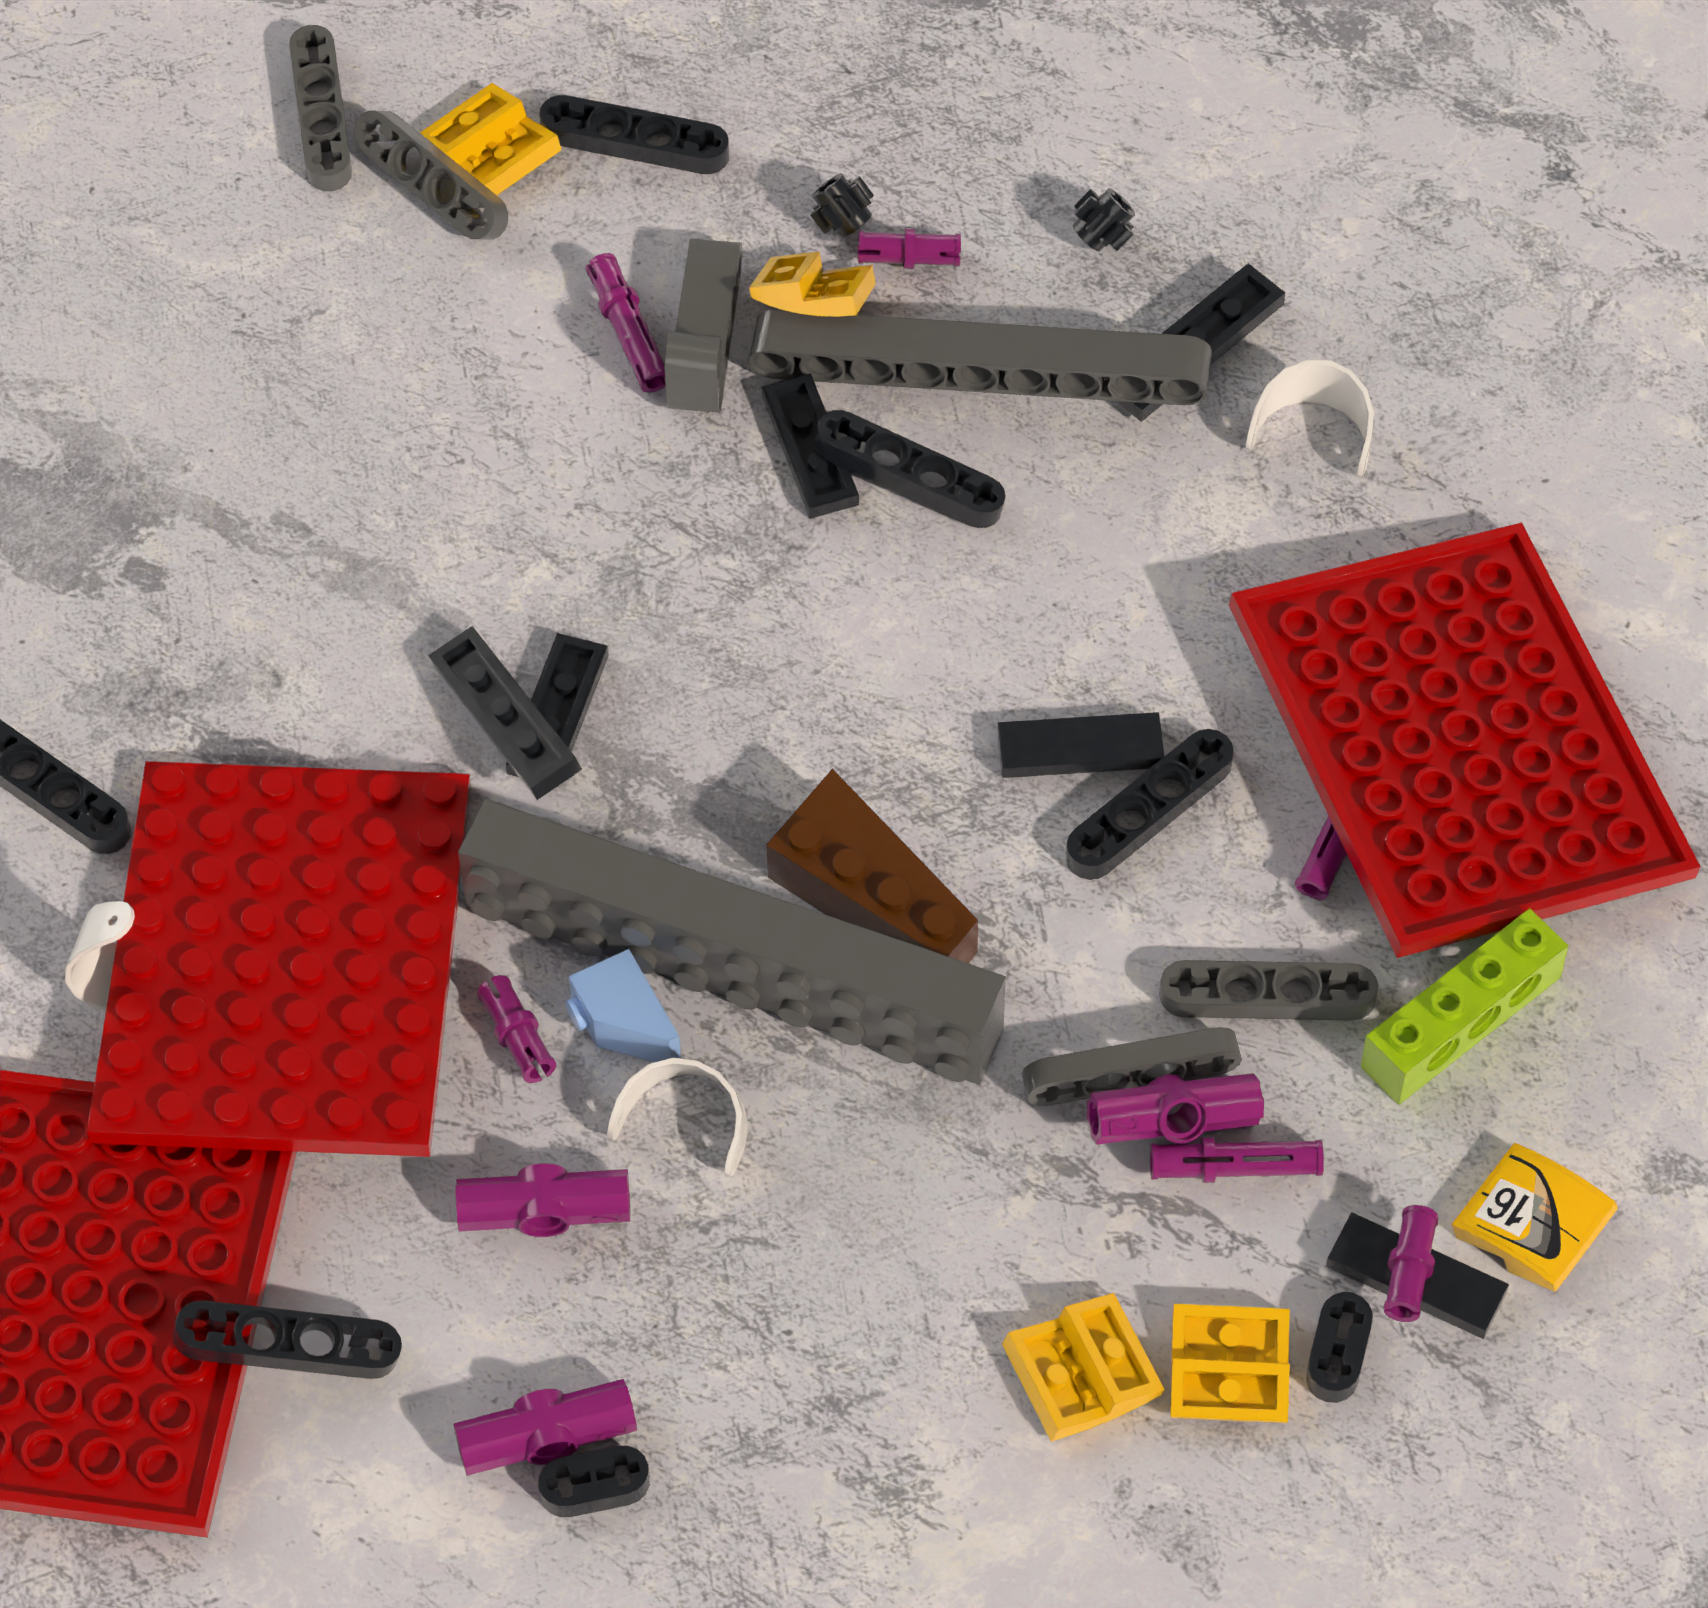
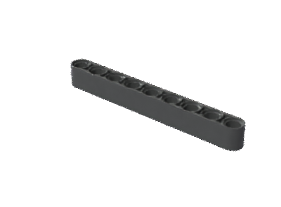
M767 310L757 317L748 364L756 374L771 379L787 380L811 373L814 382L1185 406L1200 403L1205 399L1212 350L1210 345L1204 340L1188 335L869 315L813 316L785 310Z

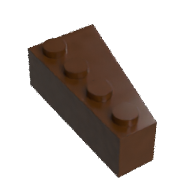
M833 768L766 844L768 878L823 914L965 963H969L978 953V919Z

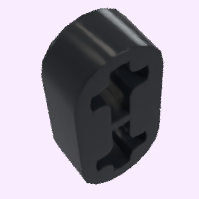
M1340 1292L1332 1295L1325 1301L1321 1309L1308 1361L1306 1382L1309 1390L1318 1399L1325 1402L1338 1403L1347 1400L1354 1394L1358 1386L1371 1332L1373 1312L1369 1303L1362 1296L1353 1292ZM1342 1312L1353 1314L1354 1324L1350 1327L1347 1340L1336 1337L1339 1326L1338 1320L1342 1316ZM1332 1354L1343 1357L1340 1369L1341 1375L1338 1377L1337 1383H1330L1325 1380V1371L1329 1368Z
M628 1445L613 1446L557 1458L544 1466L538 1477L541 1502L548 1512L558 1517H575L631 1505L643 1498L650 1486L649 1465L645 1456L638 1449ZM626 1465L629 1473H634L631 1475V1484L627 1486L619 1485L617 1478H613L616 1474L615 1467ZM569 1477L570 1483L575 1485L572 1490L573 1496L562 1498L559 1490H555L558 1488L559 1478Z

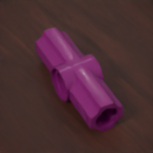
M1254 1073L1185 1081L1177 1075L1166 1074L1157 1077L1148 1086L1092 1092L1090 1099L1087 1100V1120L1091 1138L1096 1145L1163 1136L1174 1143L1184 1144L1195 1140L1204 1131L1259 1125L1260 1119L1264 1118V1098L1260 1088V1081ZM1183 1102L1178 1111L1167 1115L1172 1107Z
M539 1163L522 1168L517 1176L456 1179L455 1196L459 1232L519 1228L522 1233L529 1236L552 1237L564 1233L569 1229L570 1225L630 1222L631 1208L628 1169L568 1173L565 1168L559 1165Z
M624 1379L563 1394L558 1389L536 1390L520 1397L514 1403L513 1408L453 1423L466 1476L525 1460L533 1465H547L550 1461L557 1458L573 1455L577 1451L578 1446L637 1431L633 1405Z

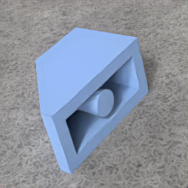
M629 949L569 976L571 999L565 1001L568 1014L578 1031L587 1029L597 1047L651 1062H658L669 1058L681 1059L679 1035Z

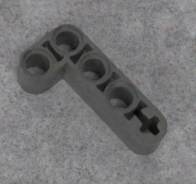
M690 238L675 332H669L666 344L665 383L668 409L716 413L721 411L741 278V242Z

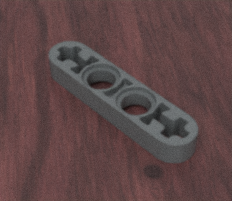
M307 25L296 30L290 37L289 43L306 172L310 184L316 189L335 191L347 185L352 177L335 44L331 32L325 27ZM309 47H318L319 63L310 64L308 56ZM317 81L326 82L331 86L326 93L321 95H312L305 91L309 84ZM321 120H329L336 124V127L331 132L325 134H318L310 130L314 123ZM331 151L334 169L324 170L322 152Z
M372 110L360 115L354 127V139L362 153L464 236L470 239L494 240L502 235L508 224V211L500 197L397 114L391 111ZM377 124L381 125L379 128L380 134L389 141H396L394 144L378 142L380 135L375 130ZM413 147L419 151L421 156L420 169L414 175L409 172L406 166L407 153ZM447 175L452 177L456 185L454 198L448 203L445 202L440 193L441 182ZM468 205L472 208H485L483 211V217L487 220L485 226H480L482 217L473 209H465Z
M1182 960L1170 964L1162 973L1159 996L1163 1007L1171 1014L1180 1017L1352 1021L1362 1019L1372 1012L1376 1003L1378 982L1370 969L1354 963ZM1242 979L1252 983L1256 993L1248 1000H1236L1228 995L1225 987L1233 980ZM1209 980L1217 981L1215 998H1208ZM1179 981L1190 982L1191 996H1180ZM1288 981H1302L1310 987L1312 994L1304 1001H1292L1283 995L1281 987ZM1322 982L1329 983L1327 993H1329L1328 1000H1320ZM1347 984L1356 985L1357 992L1360 993L1359 999H1348L1347 991H1345Z
M1217 1027L1047 1057L1030 1063L1023 1069L1021 1074L1029 1103L1036 1106H1051L1090 1099L1092 1092L1148 1086L1154 1079L1166 1074L1177 1075L1185 1081L1218 1076L1234 1070L1240 1065L1242 1057L1235 1032L1230 1028Z

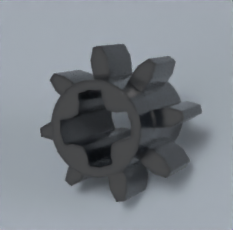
M840 173L827 180L812 194L817 205L813 207L814 211L810 216L824 234L833 229L834 231L837 230L842 237H845L855 232L871 218L872 213L867 206L872 203L870 199L874 195L860 176L851 182L850 179L847 180Z
M1108 188L1103 194L1098 196L1096 192L1090 189L1074 205L1077 209L1074 214L1079 219L1073 224V228L1077 235L1092 249L1100 252L1105 246L1107 247L1110 244L1118 251L1134 235L1132 232L1134 226L1129 221L1135 216V212L1131 205L1116 191Z

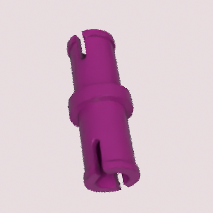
M904 228V233L858 231V264H903V269H914V264L960 266V233H955V235L916 234L915 228Z
M505 975L494 976L491 979L500 997L496 998L486 981L477 990L479 1000L483 1002L496 1026L494 1035L502 1047L509 1049L521 1071L524 1081L527 1083L542 1081L533 1061L537 1060L547 1077L554 1072L557 1065L537 1032L539 1023L534 1013L524 1009L512 987L510 979Z
M1410 1205L1403 1209L1397 1247L1390 1251L1387 1265L1392 1274L1387 1299L1384 1302V1313L1389 1318L1400 1322H1413L1420 1318V1305L1425 1280L1432 1276L1435 1260L1431 1255L1435 1228L1438 1225V1214L1433 1209L1422 1205Z

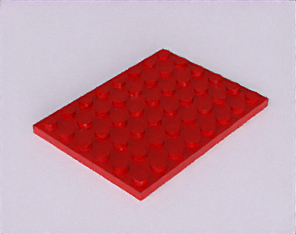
M1522 522L1231 594L1228 606L1396 958L1501 931L1529 908L1541 919H1546L1696 878L1701 866Z
M145 761L123 902L128 903L134 910L135 918L129 931L122 938L118 939L116 943L87 1126L89 1143L430 1157L461 883L458 851L466 837L471 792L470 774Z
M0 1070V1509L208 1538L247 1366L187 1358L177 1350L173 1343L172 1332L179 1311L193 1301L205 1300L261 1307L297 1152L89 1143L87 1126L94 1082ZM200 1319L194 1321V1325L190 1329L194 1331L195 1340L205 1341L208 1332H211L206 1330V1321ZM227 1321L224 1331L226 1333L224 1345H231L230 1339L235 1322ZM251 1324L242 1331L245 1343L251 1348L257 1324Z

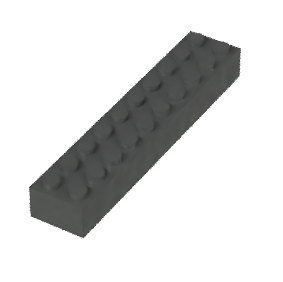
M488 799L484 800L458 851L466 907L472 909L475 914L486 920H505L522 926L525 931L535 937L543 939L554 937L571 943L579 951L590 956H600L603 954L612 957L629 949L643 974L655 972L675 979L678 984L688 990L695 992L707 990L727 997L731 1003L747 1010L759 1008L778 1015L784 1022L800 1028L810 1026L830 1033L836 1040L851 1046L862 1044L880 1050L888 1058L903 1064L914 1062L935 1069L940 1076L954 1082L966 1080L978 1085L981 1084L1004 1030L1006 976Z

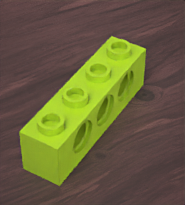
M1529 908L1367 1034L1360 1067L1400 1105L1559 980L1562 976L1569 945Z

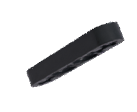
M568 95L550 97L540 107V125L557 134L560 146L699 174L719 172L729 162L728 135L720 126L712 123ZM562 117H569L563 121V124H556ZM585 120H588V122H587V128H588V129H587V130H582L581 128H585ZM607 123H616L624 128L620 134L613 137H605L597 132L600 126ZM656 132H663L672 138L669 143L663 146H652L645 139L650 134ZM681 139H687V141H684V149H681ZM706 145H712V146H714V147H710V149L708 150V153H702V152H700V151H703V150L705 149V146H706Z
M832 410L825 413L819 419L814 444L819 455L827 461L966 525L976 528H987L994 525L1000 519L1006 494L1003 486L994 478L851 412ZM838 433H843L846 435L843 436L840 439V441L832 438L835 437ZM865 442L864 452L857 451V449L860 450L861 443ZM886 450L895 454L900 462L893 466H886L878 463L872 455L877 451ZM926 472L938 473L944 477L947 484L942 487H930L924 484L919 476ZM956 485L962 487L959 490L958 496L953 495ZM979 497L988 500L985 501L982 504V506L973 503L976 502L979 499Z
M0 719V752L2 753L0 756V787L88 849L98 854H110L122 849L130 839L131 827L126 809L121 803ZM31 760L39 765L38 771L30 778L17 779L10 775L12 767L20 761ZM71 788L79 793V798L71 806L62 808L50 803L52 795L60 789ZM90 808L93 817L102 824L107 825L113 820L115 829L110 831L107 828H102L97 832L93 819L87 815Z
M1204 729L1193 733L1076 827L1069 835L1066 845V861L1071 872L1080 878L1088 880L1100 879L1107 875L1222 782L1231 771L1234 752L1232 742L1227 735L1213 729ZM1200 751L1206 755H1210L1213 752L1218 753L1217 762L1207 758L1197 765ZM1196 767V774L1194 777L1191 770ZM1170 778L1179 781L1185 790L1177 797L1168 798L1158 794L1154 786L1162 779ZM1133 810L1142 814L1146 822L1137 829L1129 830L1119 826L1115 821V817L1123 811ZM1104 829H1105L1107 835L1109 836V838H1107L1105 841H1104ZM1101 844L1099 858L1092 853L1085 857L1081 856L1082 846L1092 850Z
M205 1300L193 1301L185 1305L177 1315L172 1332L173 1343L177 1350L185 1357L194 1360L365 1379H377L388 1375L396 1366L402 1349L401 1337L397 1330L389 1323L381 1320ZM195 1320L206 1321V1330L211 1331L208 1332L205 1341L194 1339V1331L190 1328L193 1327ZM227 1321L235 1322L230 1339L231 1345L223 1344L226 1336L224 1331ZM251 1324L265 1325L272 1331L275 1342L266 1349L257 1350L245 1343L242 1331ZM311 1330L324 1332L332 1342V1350L323 1356L311 1355L303 1349L300 1337ZM344 1334L351 1335L348 1347L351 1348L347 1358L339 1357L344 1343ZM369 1339L379 1340V1348L384 1350L380 1360L369 1359V1350L364 1348Z

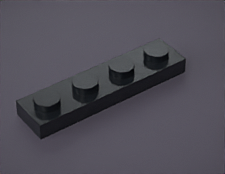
M1248 263L1162 334L1188 335L1204 340L1210 345L1212 350L1211 365L1281 308L1285 302L1286 292ZM1116 401L1140 422L1163 405Z
M473 626L428 655L436 670L536 800L582 770L570 749Z

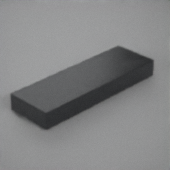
M811 373L762 386L763 401L809 519L858 506L859 493L850 471L827 461L815 449L814 439L818 422L826 413Z
M557 633L531 701L572 752L609 656L608 645ZM506 762L507 774L519 777L509 763Z
M1159 712L998 722L997 733L1002 778L1150 769L1164 757Z
M1351 1212L1327 1258L1326 1267L1387 1295L1392 1274L1387 1265L1390 1251L1397 1247L1399 1233ZM1431 1249V1255L1435 1260L1432 1276L1425 1280L1420 1310L1484 1339L1507 1294L1509 1284Z

